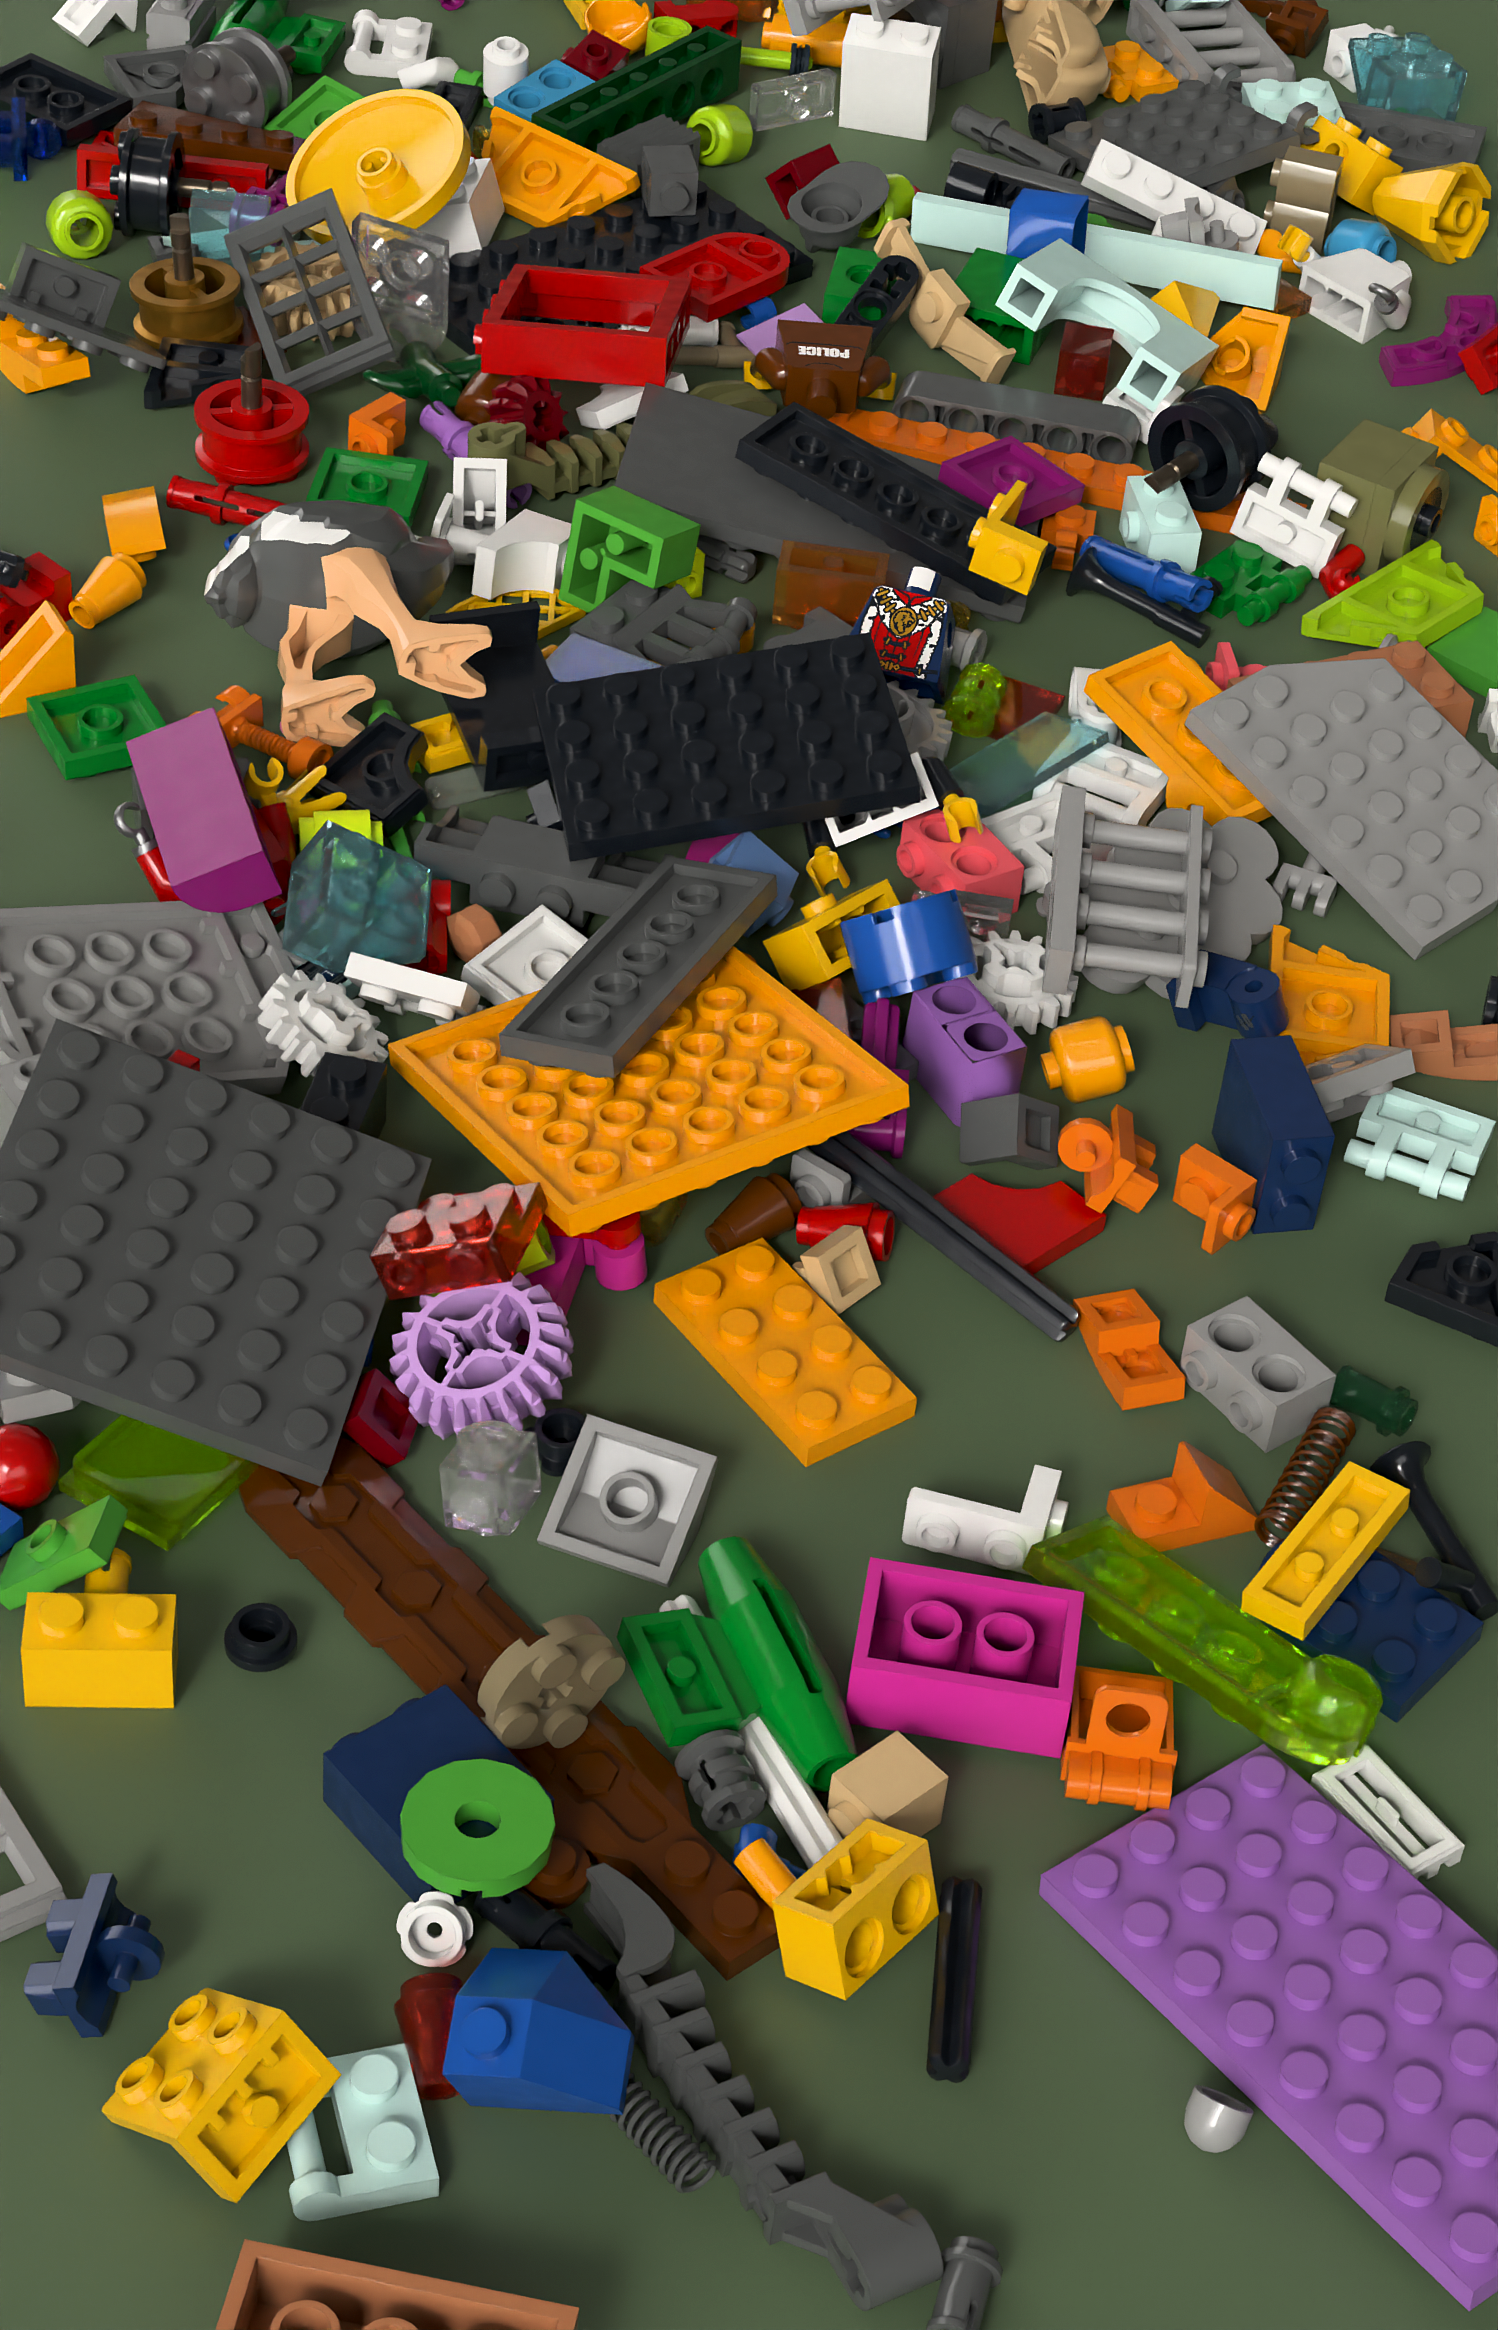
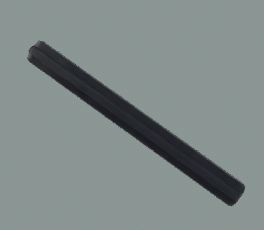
M845 1131L829 1137L827 1141L818 1145L806 1146L820 1158L847 1172L855 1186L886 1210H892L896 1218L1056 1342H1062L1074 1332L1081 1318L1077 1308L850 1132Z

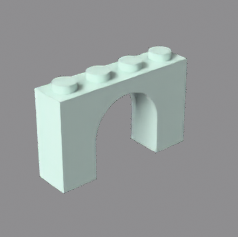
M1060 238L1017 263L995 304L1034 332L1056 319H1070L1094 327L1114 339L1133 358L1116 387L1152 412H1155L1161 400L1177 385L1186 390L1185 393L1194 388L1219 347L1218 344Z

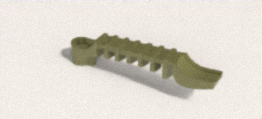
M739 380L712 381L698 385L688 393L765 416L776 415L777 404L749 382ZM487 422L478 424L469 430L468 458L507 459L506 491L530 483L542 496L550 500L555 498V493L561 491L573 494L579 491V486L590 484L593 487L602 485V480L616 479L633 425L625 422L616 424V435L604 429L594 430L593 440L575 434L570 436L569 446L557 440H550L546 442V451L531 442L526 443L525 424L520 422H510L507 424Z

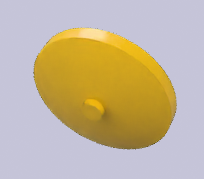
M396 89L376 93L357 100L326 119L309 135L299 148L287 174L286 199L288 206L332 188L356 249L374 247L396 240L430 220L449 202L458 190L470 163L471 142L468 131L455 108L447 100L432 92L418 89ZM326 220L303 230L310 238L320 244L333 240Z

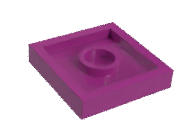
M1012 435L943 461L938 476L940 482L987 509H990L999 492L1006 495L1017 480L1027 483L1028 486L1015 522L1020 527L1081 503L1085 484Z

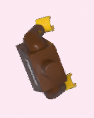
M778 319L775 348H764L757 353L752 361H744V382L751 383L756 389L774 388L780 390L785 407L796 402L827 420L832 418L835 413L851 414L856 412L860 397L867 396L882 400H893L897 373L891 372L885 358L875 355L870 357L873 327Z

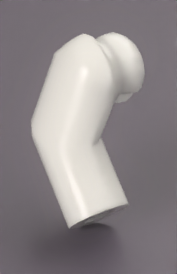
M435 57L401 69L397 73L403 89H418L424 86L436 88L439 81L454 82V76L459 66L451 58Z

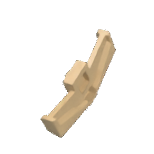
M905 218L889 221L884 226L874 246V251L881 259L890 255H901L909 258L916 264L919 271L917 291L910 302L911 307L909 310V320L915 331L930 349L941 347L979 376L980 381L999 384L1017 351L1014 348L1007 349L964 316L971 301L943 268L933 271L929 270L908 232V228L911 225L909 221Z

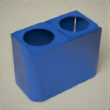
M1023 188L1010 209L1006 254L1026 259L1059 238L1084 254L1089 196Z

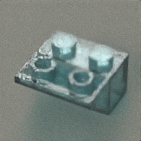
M1408 32L1405 34V37H1391L1382 33H1370L1368 38H1350L1348 50L1360 105L1455 121L1468 71L1453 60L1452 54L1440 50L1431 43L1429 36L1418 32Z
M327 820L291 863L282 949L334 973L345 972L350 952L398 965L420 962L426 956L432 869L410 857L403 856L367 839L358 832L351 831Z

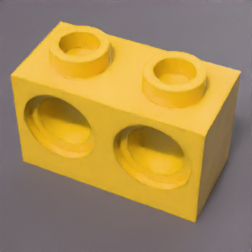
M867 1818L772 1901L785 1977L846 2001L939 1915L928 1840Z

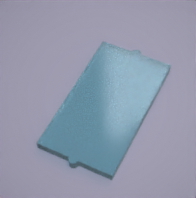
M1045 711L949 769V771L963 791L964 797L974 799L979 813L990 816L1110 742L1107 731L1083 724L1081 719L1071 720Z

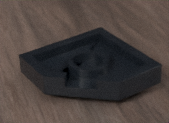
M1493 1231L1474 1234L1470 1236L1467 1245L1443 1249L1439 1247L1436 1241L1413 1244L1391 1278L1384 1301L1498 1347V1233Z

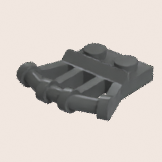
M630 580L569 628L570 643L572 647L626 672L662 667L660 664L668 666L674 663H687L723 657L729 654H737L740 651L739 641L743 633L750 630L757 618V609L751 601L742 597L730 599L727 604L692 599L679 584L672 589L665 586L652 589L635 580ZM667 638H670V639L675 640V641H677V642H679V643H681V644H684V645L690 647L691 649H688V648H686V647H684V646H682V645H679V644H677V643H675V642H673V641H670V640H668ZM646 658L651 659L659 664L652 665Z

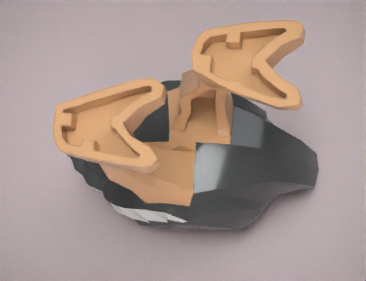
M343 500L304 501L280 505L244 527L232 540L226 556L208 574L204 597L207 604L213 607L216 615L221 619H225L231 628L243 625L244 630L261 645L279 652L277 666L285 683L281 698V726L283 735L287 740L298 742L301 738L309 736L330 746L344 747L365 729L361 722L347 712L355 705L374 697L376 690L374 681L364 675H347L320 681L313 679V673L333 660L363 654L384 643L387 639L391 641L399 675L438 692L467 699L484 697L487 692L483 676L467 664L466 660L474 653L491 646L493 639L491 630L487 626L476 624H438L420 620L440 600L450 581L455 566L453 548L447 539L429 536L416 539L403 517L388 506Z

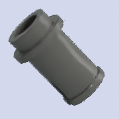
M960 2236L951 2241L949 2248L941 2251L943 2275L932 2317L927 2323L926 2330H980L990 2288L1000 2284L1003 2269L998 2262L999 2253L997 2249L982 2239Z

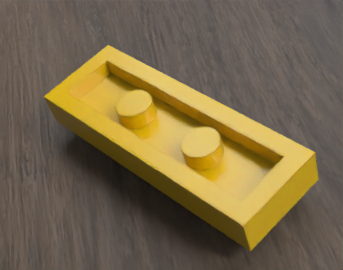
M1349 1461L1243 1590L1241 1610L1303 1641L1407 1511L1410 1489Z

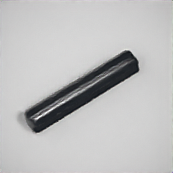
M952 1876L942 1883L926 2065V2071L929 2076L936 2081L947 2079L953 2083L962 2082L967 2078L969 2065L971 2064L982 1887L973 1878L962 1880Z

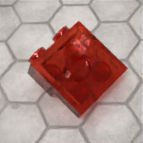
M540 1182L517 1186L509 1183H500L481 1192L453 1196L450 1193L437 1194L421 1201L417 1209L407 1210L390 1218L369 1256L389 1300L511 1281L548 1206L546 1196Z

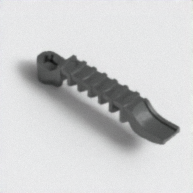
M606 1863L587 1868L586 1877L591 1883L590 1901L584 1903L583 1911L610 1945L619 1961L616 1967V1976L620 1980L618 1994L613 2002V2010L635 2036L634 2045L638 2044L647 2057V2067L652 2077L660 2076L669 2088L670 2101L675 2110L683 2108L693 2122V2135L697 2142L700 2144L706 2141L715 2153L716 2168L720 2175L724 2177L730 2174L739 2187L740 2202L745 2211L754 2209L762 2220L763 2235L768 2244L772 2245L779 2241H784L826 2257L850 2298L862 2311H868L940 2280L943 2275V2261L936 2237L923 2215L917 2209L909 2208L905 2200L898 2193L871 2204L832 2183L826 2171L803 2180L805 2176V2162L795 2140L778 2146L780 2131L771 2109L767 2107L753 2113L755 2109L754 2095L747 2078L742 2074L731 2079V2061L721 2041L715 2043V2028L711 2016L705 2008V1991L697 1972L694 1969L671 1978L672 1972L669 1960L675 1947V1932L669 1918L649 1895L625 1875Z

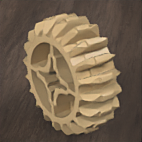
M294 242L299 254L319 246L314 242L310 245H300ZM277 246L274 253H262L260 260L252 262L255 273H258L290 258L285 247ZM338 252L304 267L311 287L345 272ZM358 254L378 306V301H380L378 275L375 274L374 265L366 262L364 255ZM295 271L261 286L267 306L302 291ZM350 284L316 299L323 319L357 305ZM307 304L272 318L278 336L289 335L314 324ZM360 317L328 331V335L331 341H334L335 336L339 335L348 338L352 337L353 330L362 331L366 329L363 318ZM319 336L312 338L311 340L315 342L316 339H319Z

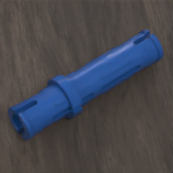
M1098 535L1088 537L1081 546L1080 557L1088 548L1096 547L1098 563L1107 573L1126 584L1143 589L1149 597L1159 602L1172 601L1192 612L1199 613L1204 611L1212 601L1213 591L1207 590L1213 587L1212 583L1205 578L1184 572L1176 562L1168 559L1154 560L1144 554L1112 543Z

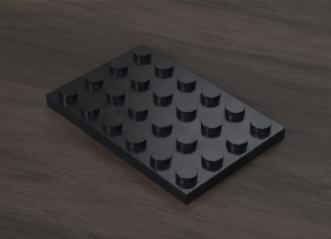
M870 632L531 688L533 706L570 862L920 803V784Z

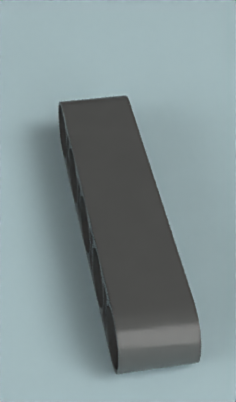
M915 371L903 379L891 411L898 418L922 423L929 421L938 422L946 428L969 433L985 432L997 439H1003L1012 435L1022 443H1036L1045 449L1067 454L1084 453L1093 459L1119 465L1131 462L1140 433V422L1137 416L1123 407L928 371ZM911 400L920 401L925 406L914 404ZM959 409L969 410L974 415L965 414ZM1008 418L1018 419L1024 424L1014 423ZM1057 427L1067 428L1071 430L1073 433L1063 432L1059 430ZM1107 436L1119 438L1122 442H1114L1108 439Z

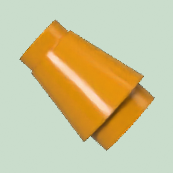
M116 553L112 557H103L74 600L69 604L70 615L80 626L92 629L96 624L141 599L142 589L147 583L143 569L133 558L123 553Z

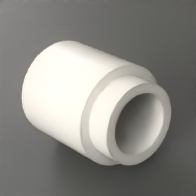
M499 37L488 43L483 50V91L488 97L489 103L494 106L495 96L529 76V50L523 43L512 37Z

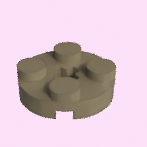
M565 1615L541 1624L549 1635L539 1639L530 1647L522 1638H519L498 1657L487 1672L478 1691L477 1703L486 1713L485 1717H481L482 1721L505 1747L526 1749L549 1741L554 1748H563L573 1743L583 1734L588 1725L586 1715L596 1706L607 1689L622 1676L626 1665L625 1660L614 1648L605 1633L589 1617Z

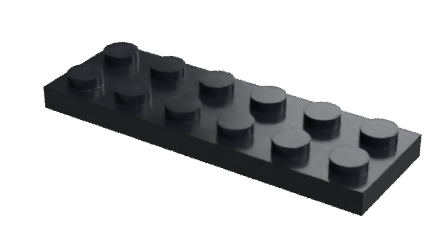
M796 402L791 403L739 440L735 458L753 467L760 475L773 478L796 491L801 498L823 506L839 515L844 522L860 527L880 538L890 548L903 551L928 565L931 570L939 575L947 576L972 590L979 598L1002 606L1017 593L1013 589L968 570L975 550L968 546L970 535L981 516L987 519L989 509ZM1014 524V527H1016V528H1018V529H1020V530H1023V531H1025V532H1027V533H1030L1029 531H1027V530L1021 528L1020 526ZM1048 543L1038 575L1049 567L1053 561L1057 547Z

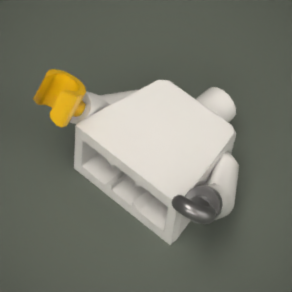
M1292 224L1288 226L1277 247L1288 253L1293 258L1294 264L1302 272L1296 301L1297 307L1361 344L1368 342L1386 328L1397 330L1405 325L1412 300L1408 294L1412 273L1407 263L1401 260L1390 263L1367 249L1361 248L1332 256H1320L1310 246L1314 240L1313 237Z

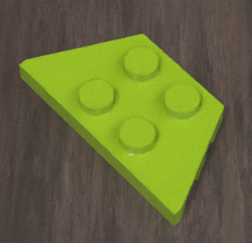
M1431 539L1302 615L1301 634L1312 638L1379 648L1386 635L1392 633L1397 635L1398 642H1405L1407 640L1418 641L1425 648L1482 613L1484 594L1474 582L1464 577V571L1456 562L1446 564L1441 559L1442 546L1437 541Z

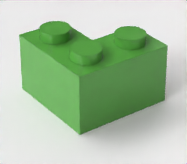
M611 486L576 499L558 599L589 613L630 580H635L645 586L656 589L691 575L701 524L617 486Z

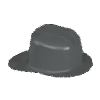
M856 161L840 163L825 170L792 195L789 199L787 210L790 218L798 225L800 233L805 239L807 251L815 253L822 248L828 250L839 249V246H849L857 238L863 221L876 212L887 200L890 186L887 176L876 166Z

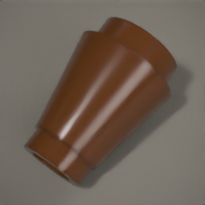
M770 1173L765 1178L756 1176L714 1220V1223L705 1229L706 1239L719 1256L761 1237L768 1241L794 1228L795 1219L802 1208L801 1201L794 1188L782 1176L776 1173Z

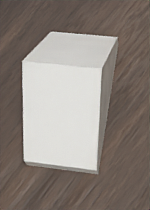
M454 457L453 494L455 496L452 505L453 524L491 535L506 523L507 459ZM454 558L455 565H475Z

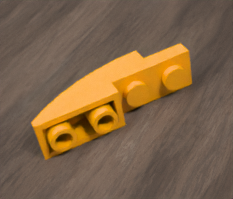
M0 283V288L5 290L6 287ZM7 313L5 321L0 320V370L25 394L91 377L88 357L56 336L52 339L24 328L25 323L16 320L9 313Z

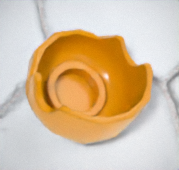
M595 0L584 12L587 33L592 29L630 49V55L642 50L646 46L648 23L653 19L646 2L642 3L641 7L635 0Z

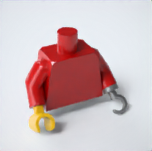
M271 757L267 765L270 782L262 781L256 776L254 765L251 762L246 771L244 783L248 794L252 798L260 800L262 808L256 809L253 804L252 806L283 893L263 901L275 926L286 914L288 881L296 873L297 843L286 803H279L276 794L284 775L283 766L280 761ZM131 801L120 804L114 812L115 827L120 834L133 838L138 847L131 851L157 899L160 902L182 901L171 888L156 837L150 839L144 827L133 829L124 821L125 809L138 811L140 806Z

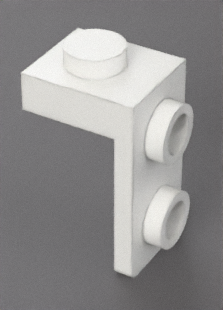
M1035 1464L1020 1513L913 1487L907 1499L902 1541L932 1552L944 1553L1036 1577L1047 1540L1060 1542L1067 1517L1069 1502L1057 1499L1062 1471Z

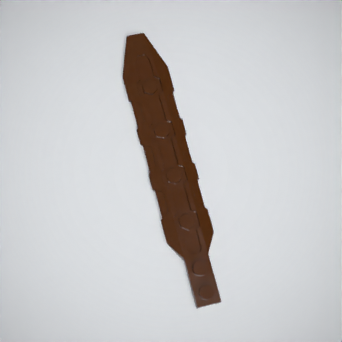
M341 1436L339 1437L328 1473L321 1487L224 1452L245 1512L289 1559H298L345 1608L344 1617L372 1647L382 1648L425 1695L446 1684L484 1724L481 1717H485L486 1713L477 1703L478 1691L493 1663L519 1638H522L530 1647L546 1635H536L488 1586L489 1577L461 1548L450 1547L404 1500L405 1491L361 1446ZM601 1700L586 1715L588 1725L583 1734L573 1743L563 1748H554L549 1741L526 1749L506 1747L554 1797V1836L564 1837L576 1842L586 1851L591 1863L596 1865L606 1863L632 1880L634 1884L650 1896L666 1914L670 1922L726 1981L780 1948L774 1911L692 1826L682 1778L678 1776L675 1767L636 1727L625 1726Z

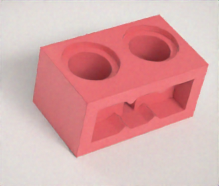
M939 808L903 820L900 845L896 852L897 865L904 876L910 878L927 897L956 889L968 928L1018 912L1025 866L983 823L984 831L982 834H979L975 827H964L959 830L961 842L954 843L950 840L943 811Z

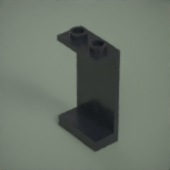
M537 601L429 615V622L483 625L487 626L492 633L491 646L474 653L466 660L467 664L483 676L487 690L485 696L467 699L441 692L483 792L536 785L545 780H548L549 783L551 782L531 688L556 684L537 643L540 606Z

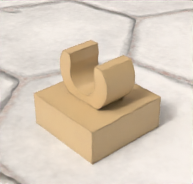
M841 1226L800 1255L802 1262L797 1261L792 1265L793 1270L837 1315L881 1285L861 1226Z

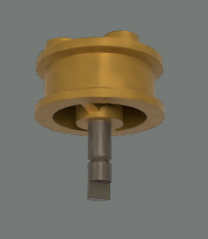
M174 213L169 216L171 246L173 247L172 258L160 260L142 267L133 274L129 282L131 297L139 304V312L133 321L135 336L158 350L163 337L235 344L244 327L243 314L235 306L234 298L241 288L239 273L232 266L222 261L193 257L189 215Z

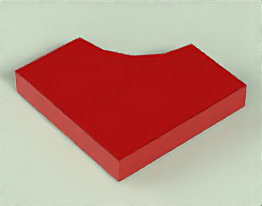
M971 1173L932 1196L1033 1275L1103 1232L1107 1216L1104 1212L1101 1214L1085 1205V1198L1062 1181L1042 1188L1013 1189L991 1184Z

